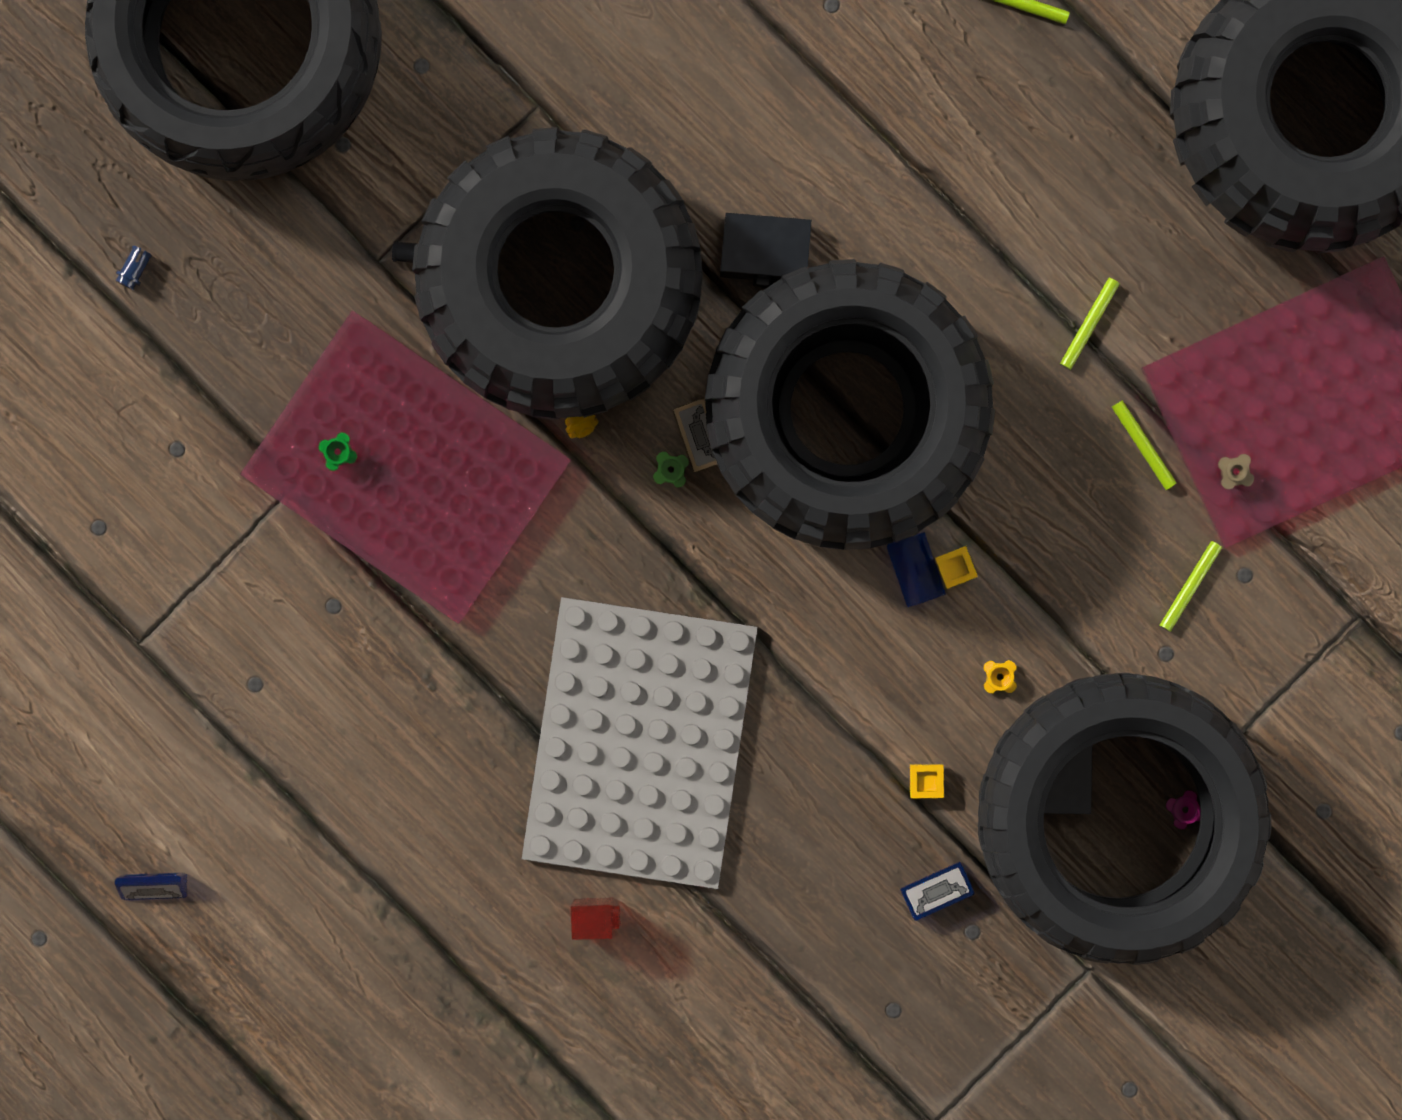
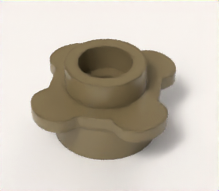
M1240 454L1238 458L1232 459L1222 457L1219 460L1218 467L1221 469V485L1223 488L1229 490L1235 485L1241 484L1250 486L1254 482V476L1250 473L1249 468L1251 458L1247 454ZM1235 468L1239 470L1237 475L1233 473Z

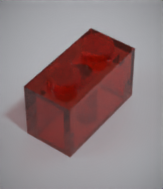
M614 897L573 900L571 904L572 940L612 939L614 931L619 930L621 925L620 906H614Z

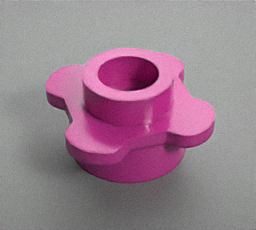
M1185 791L1183 796L1177 799L1171 798L1166 803V809L1172 813L1175 819L1174 826L1178 829H1185L1187 824L1200 821L1201 810L1196 801L1197 795L1193 791ZM1183 807L1188 808L1187 813H1184L1182 811Z

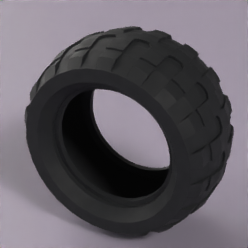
M1133 673L1103 674L1077 679L1033 702L1024 710V713L1012 726L1005 731L993 750L994 753L983 775L979 791L978 838L984 860L993 884L1008 907L1028 928L1047 943L1080 956L1083 959L1105 964H1149L1177 953L1183 954L1204 943V939L1221 926H1226L1239 912L1242 902L1247 897L1250 889L1253 886L1255 887L1261 876L1264 866L1263 858L1267 841L1270 839L1272 826L1264 772L1248 745V740L1236 724L1215 707L1212 702L1192 690L1161 678ZM1124 736L1153 739L1170 749L1182 761L1197 788L1201 810L1200 827L1190 856L1172 878L1157 888L1143 894L1121 898L1105 897L1077 888L1065 880L1058 871L1050 856L1045 840L1044 810L1048 793L1054 780L1075 755L1095 743Z

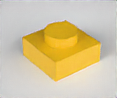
M966 546L934 558L946 589L978 577Z
M910 764V798H944V765Z

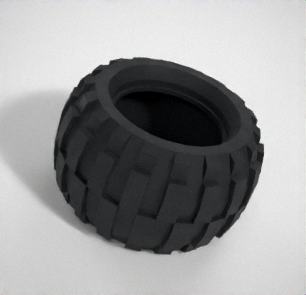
M1220 0L1200 22L1197 30L1186 43L1177 64L1178 75L1175 87L1171 90L1170 117L1175 122L1176 138L1173 140L1178 160L1181 166H1187L1195 182L1191 187L1206 206L1209 204L1214 206L1226 218L1224 223L1243 236L1253 235L1266 241L1265 244L1268 247L1289 252L1312 250L1319 254L1343 251L1349 247L1368 243L1402 225V0ZM1315 42H1332L1359 58L1372 73L1383 101L1384 114L1375 134L1361 148L1342 156L1320 157L1298 149L1280 132L1271 112L1270 90L1273 78L1281 63L1295 50Z
M559 127L533 129L531 134L512 139L508 135L486 145L488 150L469 163L464 161L447 177L449 180L448 184L437 199L431 200L421 221L424 226L419 244L414 247L412 271L415 273L416 295L414 298L420 321L423 322L428 332L432 346L445 365L464 384L478 394L503 408L536 418L559 420V418L588 417L607 412L610 408L628 400H633L649 389L650 385L666 369L672 366L683 350L686 339L692 327H694L699 310L703 278L701 249L695 225L684 205V200L671 181L666 180L649 159L632 147L626 148L609 140L608 136L584 129L581 132L560 131ZM546 212H566L587 220L602 233L613 256L614 276L607 298L601 307L590 317L567 327H544L525 320L510 307L501 291L498 280V260L506 239L525 220Z
M855 259L832 260L828 264L810 268L802 267L782 276L776 283L763 291L760 290L742 307V310L731 325L726 328L715 350L707 378L705 409L706 427L712 452L719 469L735 495L753 514L773 529L794 540L818 547L839 550L869 549L896 543L917 534L928 525L940 519L958 502V499L978 474L985 460L984 454L989 438L993 434L995 409H993L992 385H994L989 360L985 359L977 341V333L966 316H961L946 300L947 296L928 281L923 283L904 273V269L881 262L879 265L856 262ZM842 352L863 354L885 366L897 381L903 399L902 423L891 445L874 459L853 465L828 462L809 451L798 437L791 418L792 394L796 383L804 371L819 359Z

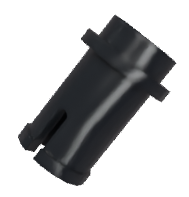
M394 241L392 247L393 262L413 263L414 247L419 243Z

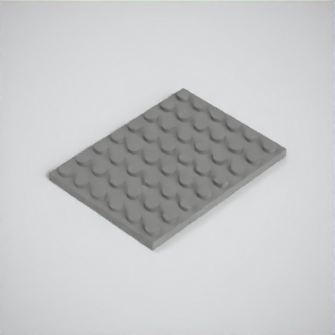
M561 597L522 859L718 889L758 627Z

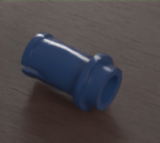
M134 245L121 271H116L118 275L116 282L131 290H134L136 285L140 286L141 282L138 280L149 259L152 257L150 253L144 250L139 262H136L141 248Z

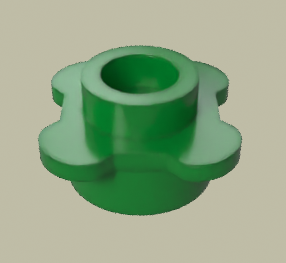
M339 433L336 438L329 441L322 440L319 443V451L323 453L327 460L326 467L331 471L338 470L339 466L345 463L353 464L357 459V453L351 449L349 444L350 437L346 433ZM337 448L341 450L339 455L335 454Z

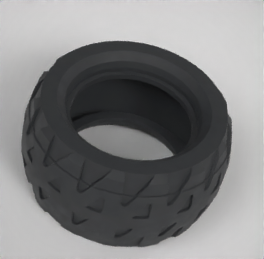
M87 0L85 40L89 65L95 84L114 118L129 135L162 160L177 168L206 178L225 181L264 179L291 171L318 157L336 143L355 121L371 93L379 66L382 30L377 0H308L312 16L311 40L305 60L294 78L276 95L257 105L237 110L209 109L181 98L165 73L161 60L159 39L163 16L171 0Z

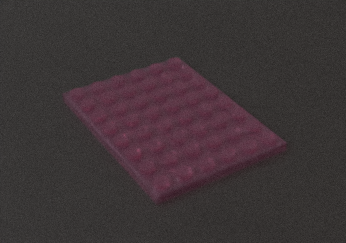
M1384 256L1141 368L1224 548L1402 467V294ZM1240 454H1247L1251 458L1249 468L1250 473L1254 476V482L1250 486L1241 484L1235 485L1229 490L1223 488L1221 485V469L1218 467L1219 460L1222 457L1232 459L1238 458ZM1235 468L1233 473L1237 475L1239 470Z
M352 310L240 475L444 615L460 624L571 460ZM339 433H346L350 437L349 444L351 449L357 453V459L353 464L345 463L340 465L338 470L331 471L326 467L327 460L323 453L319 451V443L322 440L329 441L336 438ZM337 448L335 454L339 455L341 450Z

